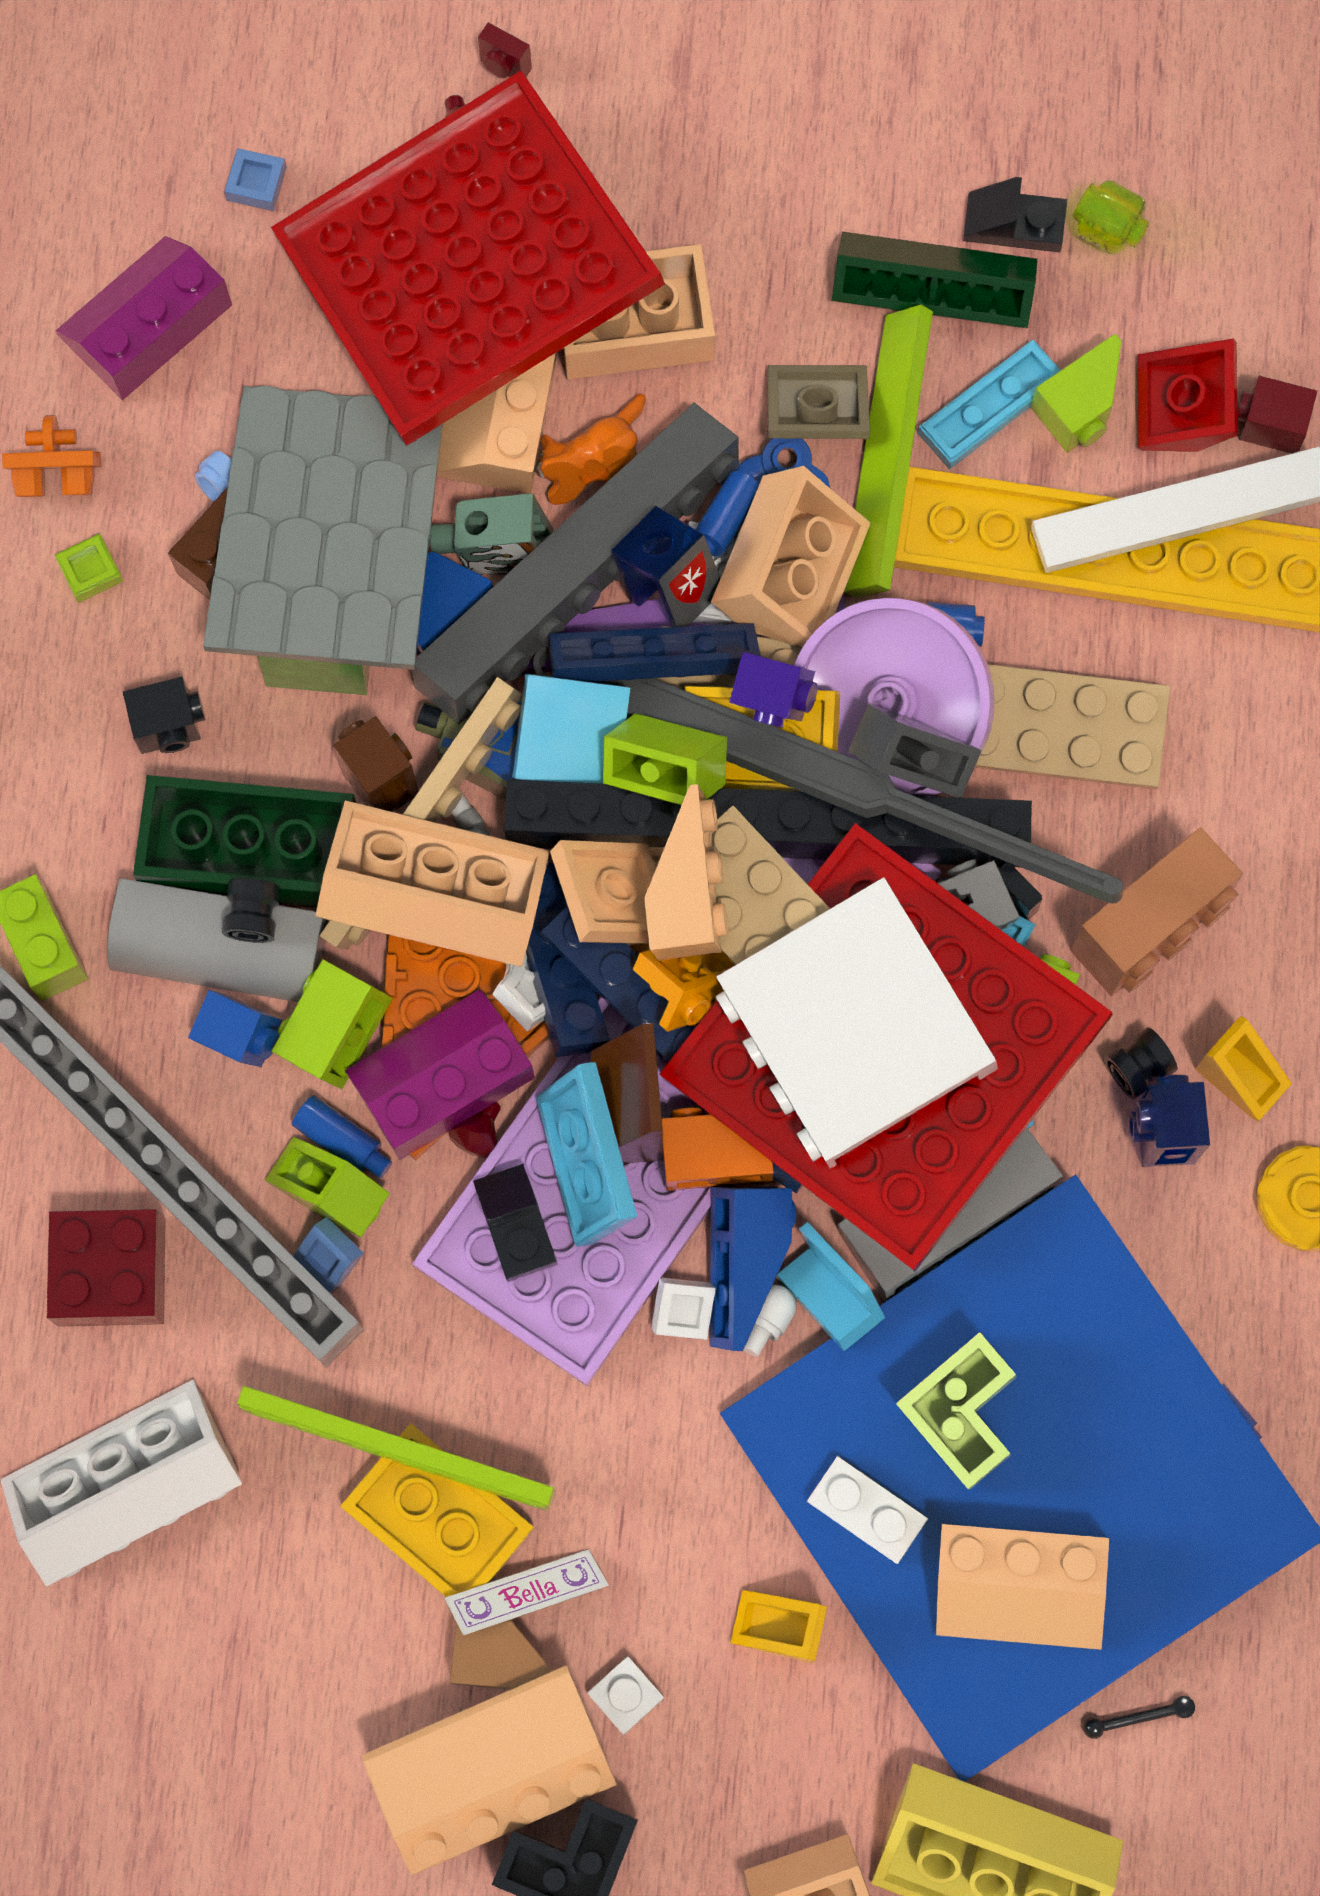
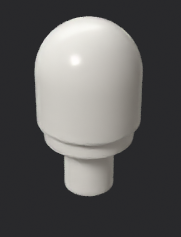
M772 1285L745 1345L744 1351L748 1354L758 1357L768 1339L777 1341L779 1336L785 1333L796 1312V1300L789 1289L781 1285Z

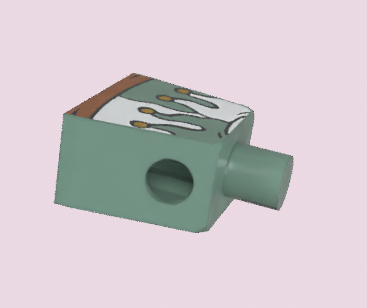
M534 494L461 500L456 505L455 523L432 524L430 543L432 552L438 554L457 553L465 567L477 574L507 575L553 532L554 528Z

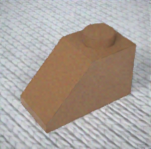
M505 1621L464 1636L456 1622L450 1677L451 1684L511 1690L552 1672V1669L512 1621Z

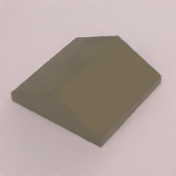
M768 365L769 439H870L867 365Z

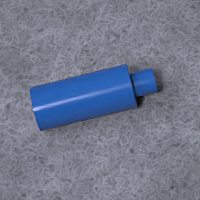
M740 471L730 472L692 534V542L695 544L704 535L712 557L723 556L747 516L759 486L758 482L746 473Z
M312 1095L305 1101L292 1121V1126L329 1153L348 1161L361 1172L367 1169L381 1179L392 1165V1161L379 1152L382 1146L381 1142L315 1095Z

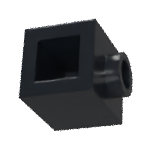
M183 676L123 691L133 739L141 754L160 750L162 753H174L188 748L190 742L201 739L197 722L206 720L202 701L198 691L189 692Z

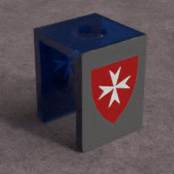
M655 506L611 550L632 603L641 606L658 589L673 627L689 626L711 604L720 581V576L704 534L661 508Z

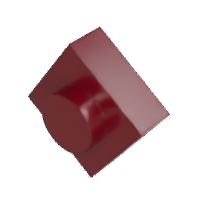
M488 22L478 36L481 62L491 73L500 78L511 77L521 70L527 77L532 69L530 44Z

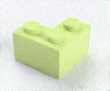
M979 1332L896 1404L968 1490L972 1489L1011 1455L976 1412L1016 1379V1374Z

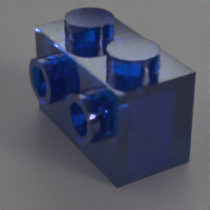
M1187 1075L1159 1077L1156 1079L1157 1084L1150 1085L1140 1101H1137L1136 1111H1130L1129 1128L1132 1143L1140 1142L1142 1167L1195 1164L1210 1146L1204 1082H1189V1076Z

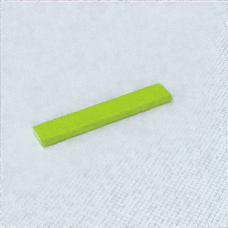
M917 305L885 316L869 418L870 439H866L855 507V510L871 524L843 592L853 598L886 592L891 589L933 314L932 310L923 305Z
M243 1386L237 1402L239 1408L245 1413L544 1511L550 1510L556 1493L554 1487Z

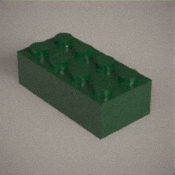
M147 775L133 876L136 881L221 896H227L228 882L232 879H258L280 886L279 904L317 907L324 871L344 802L356 803L354 794Z

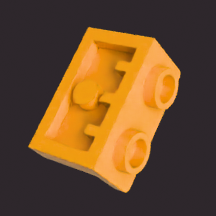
M648 950L639 954L633 970L649 983L650 988L655 993L669 1001L659 1022V1025L669 1032L686 1025H695L703 1019L717 1001L715 996L724 991L717 976L735 965L723 952L658 960Z

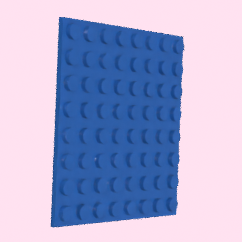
M1076 1174L880 1305L885 1319L846 1351H843L831 1338L720 1413L958 1779L964 1782L1320 1543L1319 1525ZM980 1332L1016 1374V1379L976 1412L1011 1455L972 1489L968 1490L896 1403ZM837 1456L928 1518L899 1564L887 1558L807 1502ZM942 1524L1109 1538L1102 1650L936 1635Z

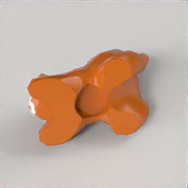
M637 394L615 417H608L595 422L589 429L570 441L562 443L553 440L548 435L542 436L543 449L540 453L539 464L536 470L540 477L554 483L547 492L550 503L554 505L566 504L576 499L592 482L604 481L607 483L637 455L636 444L638 439L631 424L642 414L646 402L643 394Z

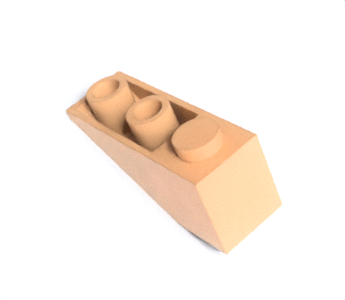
M698 784L689 786L645 895L649 948L658 960L722 952L720 936H728L729 934L725 904H717L715 884L723 883L721 856L719 851L711 852L709 832L718 831L716 806L714 799L706 800V796Z

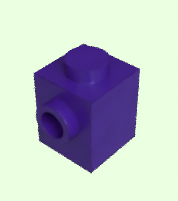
M743 652L729 703L755 710L753 720L783 728L785 718L802 722L804 712L809 713L816 699L817 683L813 682L816 671Z

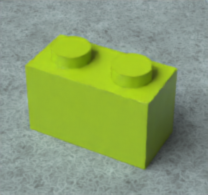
M635 713L604 736L603 784L680 805L684 801L689 786L698 784L707 800L726 783L727 737Z
M34 874L0 890V924L30 988L41 1001L47 1000L88 980L86 971L54 903L37 875Z
M322 959L317 970L312 972L307 978L303 987V995L292 1015L280 1026L278 1031L279 1038L271 1052L320 1080L343 1089L349 1078L345 1070L358 1062L393 998Z

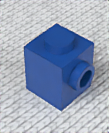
M208 990L188 1038L240 1063L262 1068L264 1061L273 1054L271 1051L279 1038L278 1029L282 1019L232 996Z

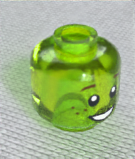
M1106 180L1099 186L1092 183L1083 194L1073 214V219L1078 221V235L1112 255L1121 252L1127 244L1136 248L1150 224V221L1143 218L1146 211L1145 199L1114 180Z

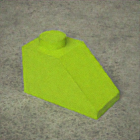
M1116 333L1035 388L1031 409L1066 453L1080 443L1083 447L1090 446L1101 438L1108 429L1106 425L1113 405L1122 342Z
M294 1136L265 1179L270 1185L323 1218L328 1217L336 1226L360 1238L377 1219L383 1203L390 1194L348 1161Z

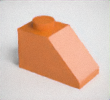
M701 1108L671 1111V1118L662 1119L666 1191L772 1182L773 1163L715 1117L703 1115Z

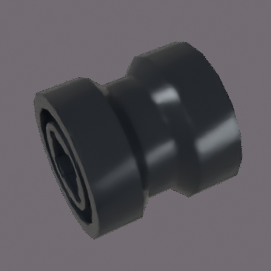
M237 878L230 880L226 897L231 903L230 913L223 919L222 934L228 938L244 942H272L276 931V923L272 919L273 908L279 905L280 886L258 879Z
M1149 1027L1135 1035L1133 1044L1125 1049L1118 1047L1104 1057L1107 1069L1114 1081L1133 1100L1148 1090L1149 1083L1153 1081L1154 1077L1164 1080L1178 1070L1175 1058L1168 1046Z

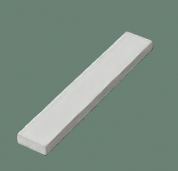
M1320 447L1032 521L1031 529L1044 571L1049 573L1320 502Z

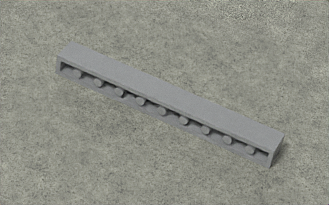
M0 966V1042L327 1368L364 1331L360 1323Z

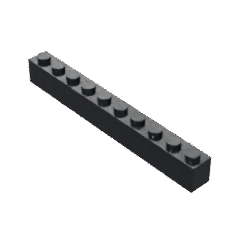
M507 780L504 823L505 838L508 841L546 849H553L560 840L647 844L648 848L665 847L682 805L603 783ZM721 788L707 799H714L717 819L734 806L782 858L827 860L856 823L909 863L960 865L976 859L979 866L994 860L996 866L1001 867L1007 862L891 814L885 813L865 818L801 791ZM915 796L1031 843L1032 801Z

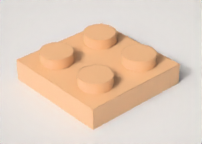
M560 840L550 853L579 941L649 943L645 895L656 868L648 845L643 843Z

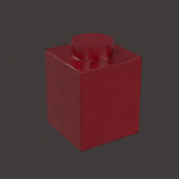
M1259 375L1252 393L1243 391L1239 401L1238 421L1244 422L1239 440L1291 454L1299 452L1307 434L1317 390Z

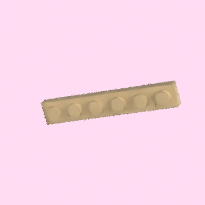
M496 678L403 815L436 823L440 815L446 818L452 813L462 798L463 792L459 788L470 772L476 775L490 758L492 749L488 746L499 730L506 732L519 716L521 705L518 702L523 696L521 692L500 678ZM330 920L320 934V937L336 948L348 950L352 943L355 946L360 945L371 930Z

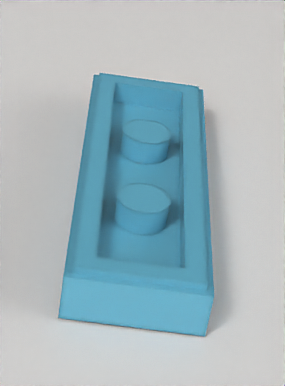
M1031 340L920 425L917 434L950 470L1028 410L1032 404L1035 388L1061 370L1034 340Z

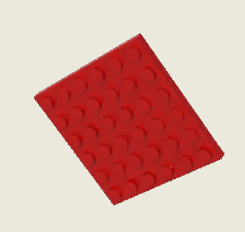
M522 70L271 227L406 446L665 285L660 271Z
M855 823L807 885L831 909L884 877L996 1059L998 1070L981 1080L975 1076L835 1159L837 1165L831 1169L823 1156L812 1161L796 1134L806 1127L795 1110L785 1115L769 1088L776 1084L778 1080L768 1064L760 1069L757 1068L742 1042L751 1037L749 1031L741 1019L731 1024L718 1000L659 1075L915 1272L1113 1014L1112 1011Z

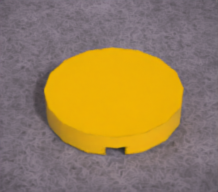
M1297 1146L1279 1154L1263 1171L1256 1189L1257 1211L1266 1230L1281 1244L1299 1251H1320V1148Z

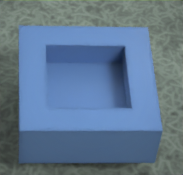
M237 148L224 191L226 200L274 211L287 169L285 159Z
M325 1217L313 1226L293 1257L331 1293L343 1284L364 1252L328 1217Z

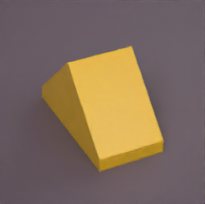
M1242 1016L1232 1024L1195 1069L1246 1114L1258 1122L1292 1084L1248 1019Z
M742 1590L730 1643L813 1664L818 1651L827 1606Z

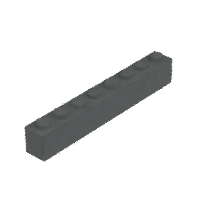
M695 402L690 405L416 658L415 670H412L415 688L456 723H462L474 712L497 677L503 681H512L518 678L528 666L530 658L543 646L549 647V634L563 633L565 625L578 613L585 614L594 607L601 592L614 580H622L611 550L655 506L668 535L670 528L683 515L688 517L700 507L705 495L718 483L722 485L730 472L737 471L739 466V437Z

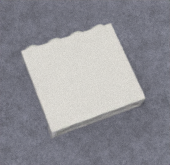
M884 877L717 976L724 989L723 992L715 996L731 1024L741 1019L749 1031L751 1037L742 1042L758 1069L767 1064L771 1068L778 1082L769 1088L785 1115L795 1110L806 1127L796 1134L812 1161L823 1156L830 1169L837 1165L835 1159L975 1076L981 1080L998 1070L996 1059Z

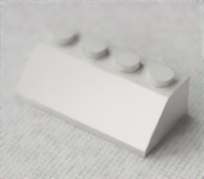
M194 1380L171 1390L0 1479L17 1541L46 1587L62 1578L78 1573L83 1567L112 1552L126 1548L131 1542L162 1526L174 1523L179 1517L209 1501L220 1499L227 1492L242 1485L230 1451Z

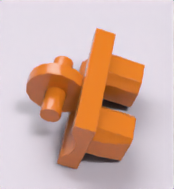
M55 415L43 417L42 430L25 431L26 446L43 445L44 452L2 453L3 469L11 470V479L16 497L45 496L44 469H61L62 495H92L95 477L94 468L102 467L101 452H94V450L60 451V445L77 444L76 429L59 430Z

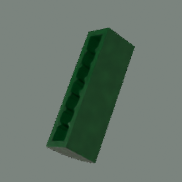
M842 231L831 301L893 310H904L917 305H923L932 310V315L1028 328L1036 284L1037 258Z

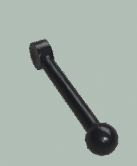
M1180 1696L1172 1704L1106 1720L1090 1717L1084 1722L1083 1731L1088 1738L1098 1739L1103 1735L1104 1731L1173 1715L1179 1718H1188L1194 1714L1195 1704L1190 1697Z

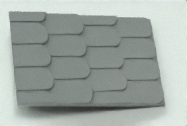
M244 386L235 446L233 448L224 518L221 525L215 574L212 582L203 645L204 650L208 652L258 656L266 687L367 695L370 666L415 670L443 424L406 446L376 396H348L330 394L319 390L304 392L282 390L272 386Z

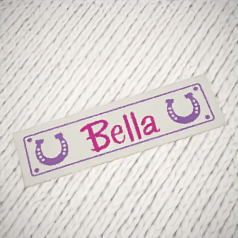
M588 1549L444 1599L464 1636L609 1585Z

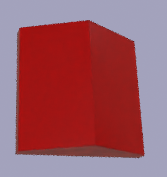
M1234 338L1138 354V447L1141 451L1199 452L1238 436L1237 342Z

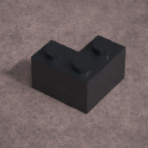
M586 1798L566 1850L514 1830L492 1886L516 1896H609L639 1819Z

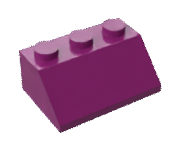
M164 236L55 331L123 401L232 306L225 280L191 246Z
M480 989L345 1070L399 1160L535 1078L531 1062L503 1018Z

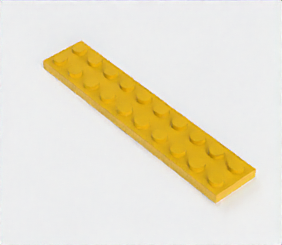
M909 467L894 563L895 568L1320 633V529L1253 519L1045 573L1031 529L1032 521L1119 498Z

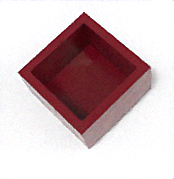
M156 1209L49 1212L47 1319L58 1327L164 1324L166 1219Z

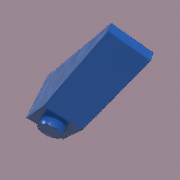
M771 1186L711 1187L710 1283L716 1289L710 1319V1347L730 1351L744 1350L792 1242V1228L796 1222V1206L792 1200V1188Z

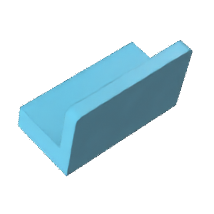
M807 1222L799 1230L809 1249L780 1271L777 1277L781 1284L790 1290L797 1302L843 1351H846L885 1319V1316L866 1282Z

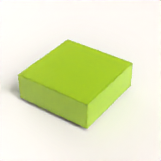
M100 533L54 555L78 603L124 582Z

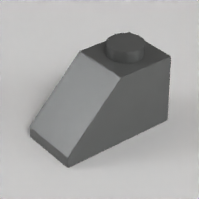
M871 704L867 705L848 750L849 753L878 772L957 798H962L982 751L973 745L915 719Z

